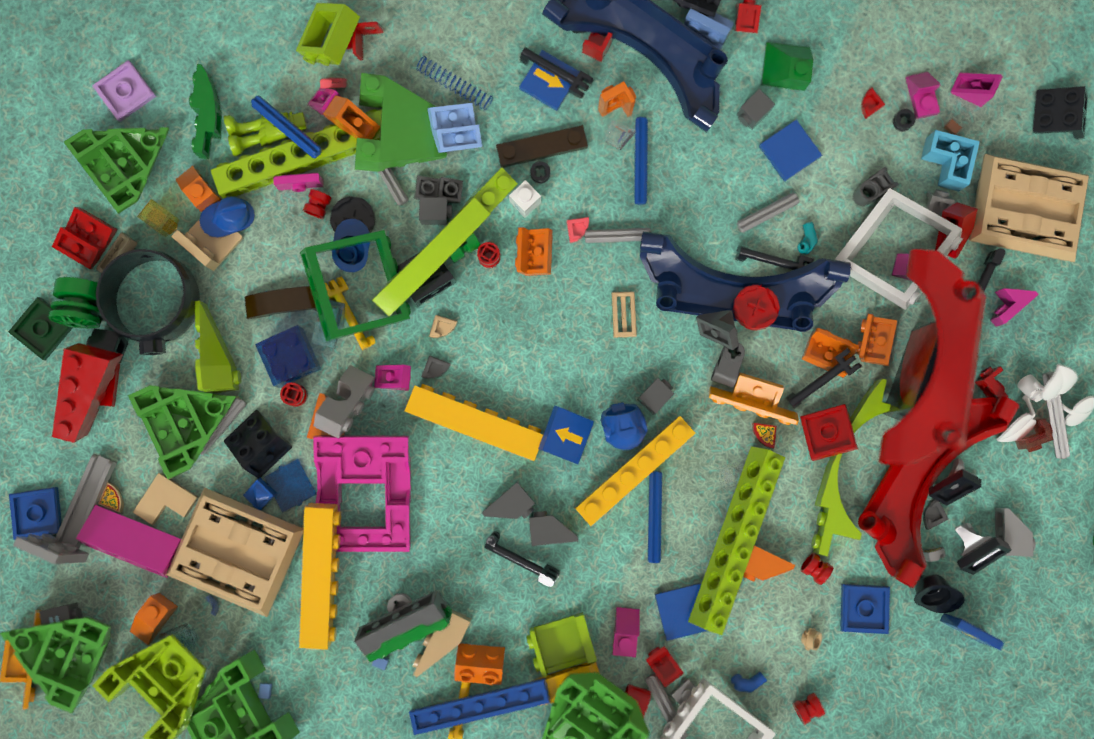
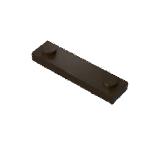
M583 125L497 144L496 148L500 165L504 168L588 149Z

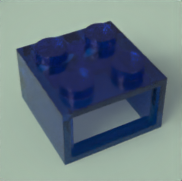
M299 325L255 344L270 380L275 387L282 388L287 383H293L321 370L306 333Z

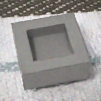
M686 678L671 693V696L681 705V703L687 701L695 685Z

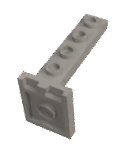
M93 454L57 536L29 534L28 537H17L13 546L53 564L86 562L89 553L80 550L81 543L76 537L94 506L99 505L98 502L117 462L98 454Z

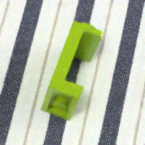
M583 612L529 628L530 634L526 635L529 648H534L536 658H533L536 672L541 671L542 677L547 676L548 673L584 662L590 664L597 661Z

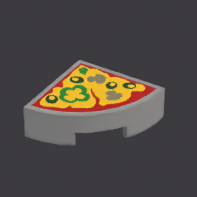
M944 547L923 551L925 560L929 562L937 561L940 557L944 558L946 556Z

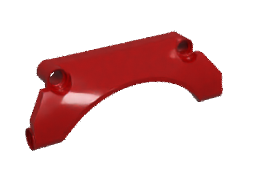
M912 249L909 251L906 276L921 289L931 305L938 329V355L931 380L918 403L902 420L883 433L878 462L893 466H901V464L911 465L939 453L940 446H946L951 450H959L967 442L986 294L976 282L964 281L965 273L938 250ZM977 291L973 298L967 299L970 292ZM952 432H957L956 439L953 442H948V435Z
M1000 396L999 399L994 397L972 399L967 442L962 449L951 450L946 446H940L939 453L911 465H890L863 513L859 516L858 525L873 539L877 540L874 547L888 574L910 588L915 587L927 566L921 544L920 528L929 488L933 486L943 470L958 455L979 441L1005 431L1020 407L1017 402L1005 396ZM957 432L950 433L947 441L953 442L957 437Z

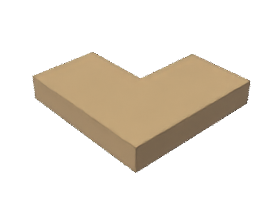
M158 473L132 513L154 525L166 506L181 516L187 517L199 497L175 481L167 480L164 474Z

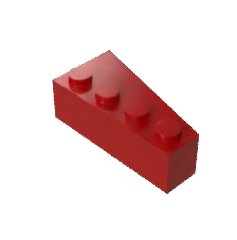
M81 343L64 348L52 437L75 443L89 434L99 411L100 402L107 393V386L110 380L113 379L116 372L114 370L123 354Z

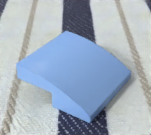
M472 103L428 108L430 125L439 153L482 147L479 124L476 125Z

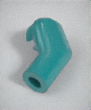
M813 222L802 225L805 237L799 242L797 249L803 255L811 253L818 243Z

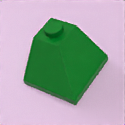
M766 42L761 85L805 91L812 78L813 56L811 48Z

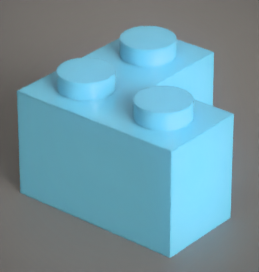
M935 130L926 138L921 159L942 165L937 186L959 192L970 185L980 141Z

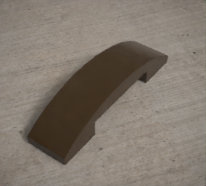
M310 286L278 289L244 297L247 319L269 317L273 314L317 310ZM330 298L332 308H337L335 298Z

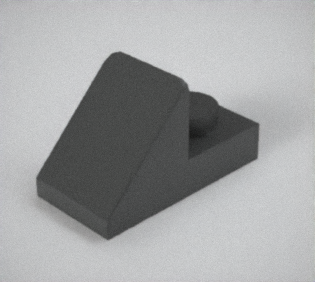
M720 311L696 317L701 336L731 350L739 346L732 311Z

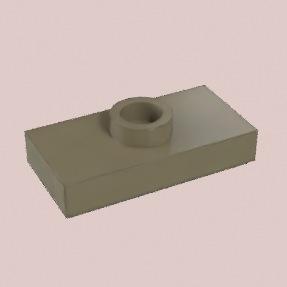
M121 232L97 266V270L102 274L105 267L113 259L125 252L134 250L138 243L127 234Z

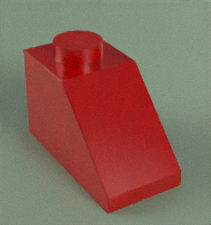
M956 202L942 211V218L962 228L961 238L963 240L955 251L951 250L947 256L954 259L959 256L974 229L977 208ZM941 231L938 232L935 250H938L948 237V235Z

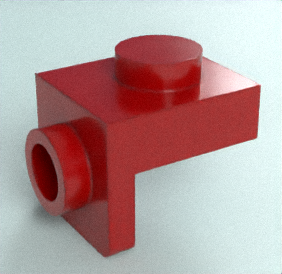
M665 646L662 648L656 647L648 654L649 657L646 661L664 687H667L684 674Z

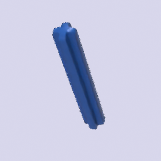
M257 95L251 100L252 107L308 155L312 158H317L321 154V147L261 96Z
M637 117L635 121L634 203L637 205H645L647 202L648 119L646 117Z
M653 471L649 474L648 562L660 563L662 472Z

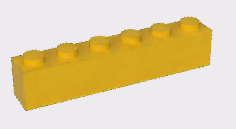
M421 384V387L414 385L405 412L535 462L543 434H540L542 429L532 425H528V428L519 426L520 421L507 416V419L504 420L497 417L499 413L486 408L485 412L476 409L477 404L464 400L462 404L455 401L456 396L443 392L441 396L433 393L435 389L425 384Z
M681 416L675 418L579 503L575 509L592 526L696 433Z
M309 503L304 507L299 648L328 650L331 643L336 640L337 628L333 627V618L336 619L338 611L337 604H334V595H337L339 586L338 581H335V572L339 570V558H336V549L340 547V535H337V526H340L341 511H338V504Z

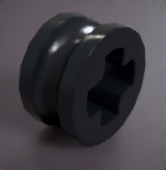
M909 109L900 110L893 118V126L898 131L904 132L909 130L916 121L915 114ZM905 116L908 119L906 121L907 123L903 125L901 123V120Z
M543 161L535 162L530 169L532 180L540 184L548 181L550 177L549 165ZM537 168H538L539 170H540L541 168H544V169H545V170H544V174H545L544 177H543L542 175H540V177H537V176H536V169H537Z

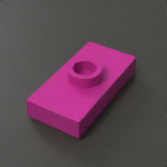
M319 173L273 177L274 186L278 190L292 189L294 192H304L306 188L324 187L323 179Z

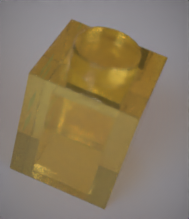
M153 199L147 203L137 216L164 237L172 234L177 229V223L180 221V219Z

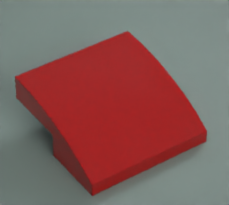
M74 207L66 227H60L52 247L88 269H93L112 241L117 229L81 207Z

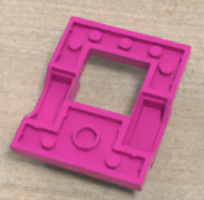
M315 435L313 437L314 464L317 470V496L315 503L338 504V511H340L342 484H385L386 527H341L340 523V526H337V535H340V547L336 549V552H410L411 457H409V436L341 435L338 439L332 435Z

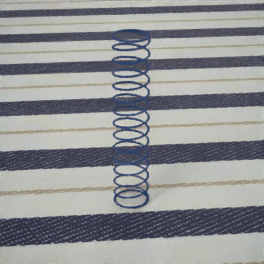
M423 56V57L420 59V61L423 59V61H422V63H421V66H420V69H419L420 72H421L422 66L425 64V62H426V60H427V57H426V56ZM430 60L426 66V69L424 71L425 75L426 70L430 67L432 63V60ZM435 64L433 65V67H432V69H431V72H430V74H429V75H430V78H431V73H432V72L434 71V69L436 68V65H435ZM440 67L438 68V70H437V72H436V75H435V77H434V78H435V81H436V76H437V74H439V72H440V70H441ZM452 72L448 74L446 81L450 78ZM479 90V92H478V94H477V96H476V99H477V97L480 95L481 90ZM486 92L484 93L481 102L485 98ZM491 95L489 96V98H488L486 104L489 102V100L491 99V97H492V99H493V96H491Z

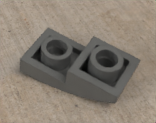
M417 175L414 199L419 200L420 197L447 198L448 203H461L463 181L445 177L437 179Z

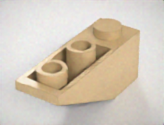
M453 610L450 624L447 628L431 633L426 637L423 643L426 649L423 655H417L412 666L416 668L413 675L418 677L458 646L471 619Z

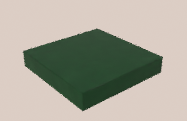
M37 297L8 333L42 360L46 361L72 330V327L49 320V311L53 310L51 305L42 298Z

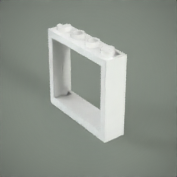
M889 188L835 260L850 262V276L906 310L910 304L913 305L918 301L921 293H919L921 289L912 282L906 292L903 293L853 263L854 257L894 205L948 235L938 248V251L948 259L947 255L951 250L955 251L963 240L961 238L962 228Z
M702 678L697 687L694 686L692 688L691 695L687 701L681 703L674 719L665 725L663 734L659 739H680L711 695L755 727L748 739H773L776 733L741 705Z

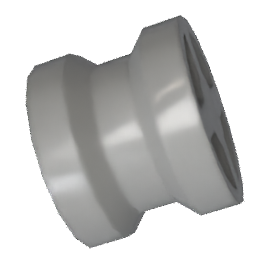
M404 593L394 595L388 602V612L390 613L412 602L411 597Z

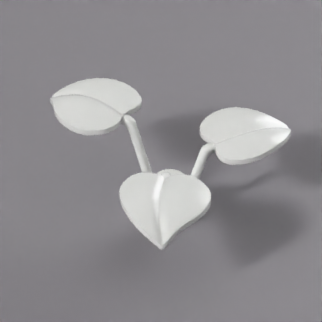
M1057 364L1055 373L1045 386L1033 375L1023 377L1018 382L1017 387L1025 394L1022 399L1026 402L1030 413L1020 416L996 440L999 442H1013L1025 437L1036 425V420L1034 419L1036 414L1030 400L1035 402L1042 399L1051 400L1057 397L1058 394L1066 393L1076 383L1078 379L1077 374L1071 368ZM1094 396L1083 398L1073 409L1062 404L1063 410L1069 413L1064 418L1067 426L1078 425L1088 418L1094 409Z

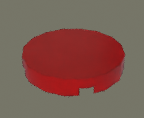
M751 285L742 289L733 304L734 316L740 325L755 331L766 329L772 325L780 309L778 298L774 292L768 288L761 287V285Z

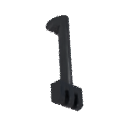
M527 47L522 50L520 61L523 64L528 65L532 61L571 84L569 93L580 99L585 94L578 88L583 91L589 89V86L582 81L592 84L594 80L582 71L576 77Z
M740 245L737 248L738 254L735 257V260L741 262L749 258L790 270L804 267V263L810 264L814 262L813 258L802 255L798 256L795 262L751 250Z
M1002 248L989 252L985 259L984 265L986 266L978 282L983 291H985L995 267L1001 264L1005 256V250ZM977 291L973 292L971 298H973L976 295Z
M846 348L834 357L838 364L797 394L791 393L786 397L794 409L802 404L801 401L841 372L845 371L850 376L862 367L860 363H856L853 367L849 365L856 360L854 355L847 360L844 359V356L851 352L849 348Z
M494 531L487 538L485 549L538 575L537 581L546 586H553L559 577L560 571L548 564L543 568L498 545L500 539L499 532Z

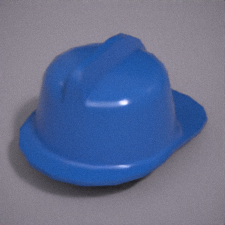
M233 196L226 197L203 210L199 219L200 227L204 233L211 237H224L248 228L253 223L255 214L253 207L246 200Z
M347 219L337 226L333 241L368 234L369 230L363 222L357 219ZM370 242L332 250V259L335 265L346 272L361 270L366 265Z

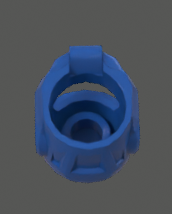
M621 402L612 404L610 408L602 412L600 421L604 430L605 440L614 448L631 450L643 441L648 430L645 417L637 405Z

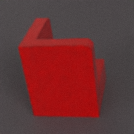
M608 32L607 36L604 37L597 33H591L588 40L585 39L583 42L582 53L602 62L612 43L613 34Z

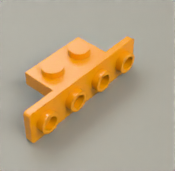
M739 372L732 392L713 386L709 388V398L717 404L727 403L740 411H753L760 417H772L786 425L791 423L797 425L799 422L797 412L777 406L784 390L783 385Z
M35 610L33 626L42 625L39 612L41 610ZM6 640L0 682H25L22 708L28 709L29 702H34L35 687H31L32 679L14 655L15 650L9 641Z

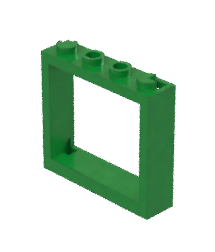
M385 230L309 246L300 251L326 342L410 319L411 310L406 301L396 309L397 315L338 330L316 254L376 241L388 282L397 274L398 265L396 259L392 258L390 251L391 241L386 236Z

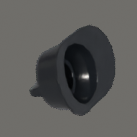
M921 575L915 585L916 595L914 602L932 612L949 613L959 609L964 604V594L951 587L940 575Z

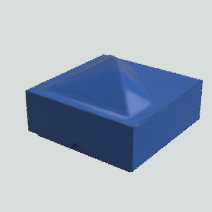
M259 478L243 496L256 509L261 511L277 493L262 478Z

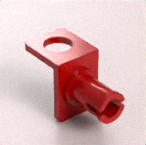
M377 21L357 23L346 50L352 49L353 54L359 60H363V35L384 33L383 28Z

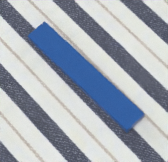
M546 678L413 709L409 711L413 733L418 735L551 703Z

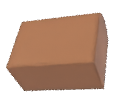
M953 119L944 127L946 131L953 135H956L962 128Z

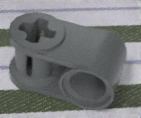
M886 166L863 182L854 191L853 200L857 205L867 206L879 197L884 196L889 188L893 190L899 185L887 173L888 168ZM863 190H866L870 197H866L863 194Z
M740 343L735 348V353L738 356L730 358L731 353L728 352L731 349L723 347L711 376L712 381L731 388L734 387L745 355L744 347Z

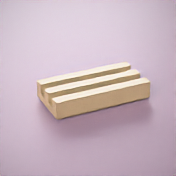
M634 291L612 292L613 337H637ZM617 297H621L622 332H618ZM625 297H630L631 332H627Z

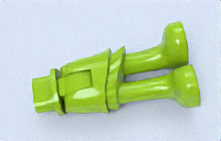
M292 111L289 113L280 112L300 130L307 129L303 112L295 114ZM231 115L223 116L225 127L229 134L228 142L234 157L239 156L245 149L259 143L264 147L267 143L270 145L273 142L287 138L283 132L264 116L257 120L243 123L237 122ZM259 131L257 134L241 137L242 135Z

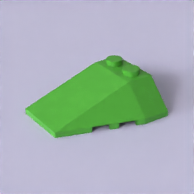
M598 672L570 674L557 688L542 739H646L649 737L650 732L636 700Z

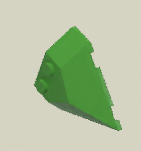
M160 127L157 130L120 128L107 129V131H93L92 129H83L65 140L64 144L119 214L138 202L169 132V127Z
M152 385L128 395L137 416L142 419L158 452L159 458L157 459L167 480L192 468L236 399V396L216 395L175 388L170 389Z
M82 617L3 631L0 635L5 641H9L15 650L14 655L35 685L38 683L46 694L44 698L54 707L73 713L94 679L110 641L111 626L91 617Z

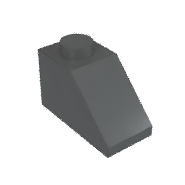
M517 482L485 509L482 514L484 517L518 519L522 516L525 519L534 511L532 506L535 502Z
M547 511L533 512L534 517H529L532 546L578 542V536L553 515H547Z

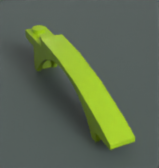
M501 167L483 186L472 193L469 200L453 219L417 256L386 283L385 287L372 301L384 313L390 316L465 242L518 183Z
M886 379L876 380L851 415L850 420L854 433L870 419L890 411L891 404L882 402ZM842 454L830 457L815 501V506L823 507V511H820L817 516L819 528L818 533L814 534L811 546L814 548V553L828 556L833 534L855 540H861L862 533L849 519L840 499L838 469Z

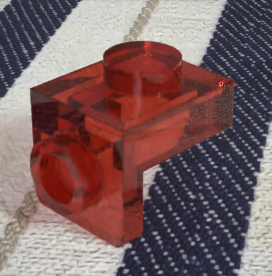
M1045 418L1035 419L1036 425L1034 430L1036 434L1015 441L1018 450L1027 449L1028 452H1033L1041 449V444L1054 440L1052 427Z

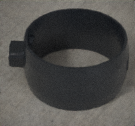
M137 249L117 256L105 267L98 280L96 301L101 316L115 332L125 338L139 342L140 355L153 356L166 353L165 342L181 336L195 321V301H200V291L194 276L183 263L161 251ZM151 261H167L172 263L178 271L183 285V298L179 311L164 328L150 334L134 335L124 326L117 311V294L122 281L130 271L141 264Z

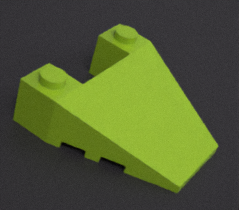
M172 634L108 668L92 686L108 703L132 686L161 715L143 738L177 739L189 725L207 668Z

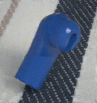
M760 671L750 679H743L741 674H735L731 678V683L734 685L733 688L735 690L747 693L755 691L767 682Z

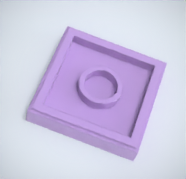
M129 60L92 85L119 122L156 97Z

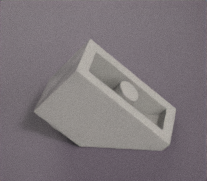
M995 508V537L1007 542L1012 550L1004 556L1033 557L1036 544L1032 531L1009 508Z

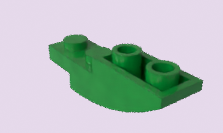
M197 64L196 72L193 73L192 77L194 88L193 93L189 96V104L199 116L195 118L196 135L192 139L191 147L193 153L200 159H209L212 138L221 139V106L212 78L202 64Z

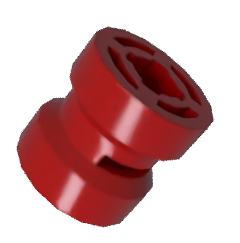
M311 189L308 195L309 201L304 205L302 211L316 218L324 219L326 206L330 204L332 197L321 191Z
M485 242L478 247L477 257L483 267L494 268L499 264L501 259L500 250L496 244Z
M291 382L282 387L280 397L285 404L299 407L307 401L308 393L302 385Z
M813 552L806 558L800 571L805 575L812 576L817 584L822 585L830 577L834 567L828 562L821 561L820 556Z
M814 692L807 695L806 700H798L793 703V707L803 725L810 723L814 717L820 718L825 715L824 708Z

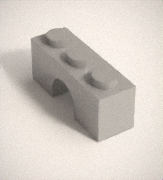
M349 365L339 379L336 393L346 400L336 401L327 396L315 414L314 427L338 439L344 431L348 432L353 423L352 418L354 415L358 416L364 407L363 402L365 399L369 400L374 393V376Z

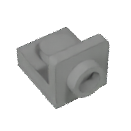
M936 189L935 193L927 192L926 196L929 199L926 209L942 216V211L953 205L955 200L948 196V192Z

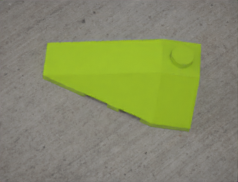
M195 301V327L197 332L200 333V337L195 340V347L200 354V359H195L198 390L213 394L239 390V384L242 382L241 373L237 370L207 304Z

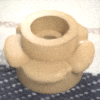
M809 628L803 632L801 642L804 644L805 649L808 651L819 649L822 642L821 632L816 631L815 628Z

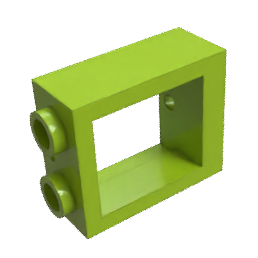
M316 3L296 51L303 56L302 59L313 65L315 63H321L325 66L330 64L340 65L360 16L345 4ZM333 23L327 35V38L323 44V47L320 48L330 24Z

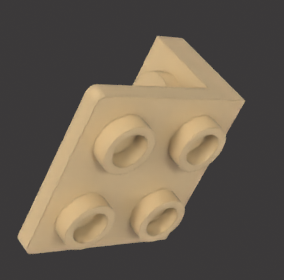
M199 220L185 234L177 230L171 236L212 271H215L243 239L238 232L219 238L211 237L204 233L200 227Z

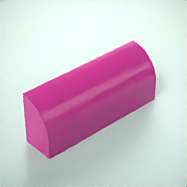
M97 505L94 506L76 537L85 546L165 578L169 577L166 573L181 541L180 538Z

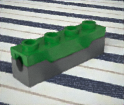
M435 590L359 627L354 643L366 655L369 662L383 659L395 650H402L414 641L423 640L429 634L447 628L450 624L453 610L447 605V602L438 590Z

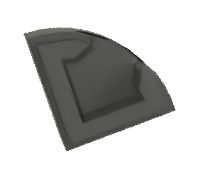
M429 356L421 377L426 379L440 377L444 372H447L451 363Z
M935 499L927 505L924 511L923 521L926 530H930L949 519L940 502Z

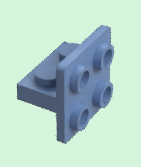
M690 8L684 25L721 50L734 22L717 13L715 17H707Z

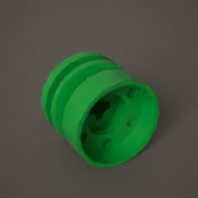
M59 277L55 279L53 296L63 301L51 302L53 310L49 311V320L72 328H99L101 319L98 317H101L99 309L95 307L97 306L96 289L98 283L74 277Z

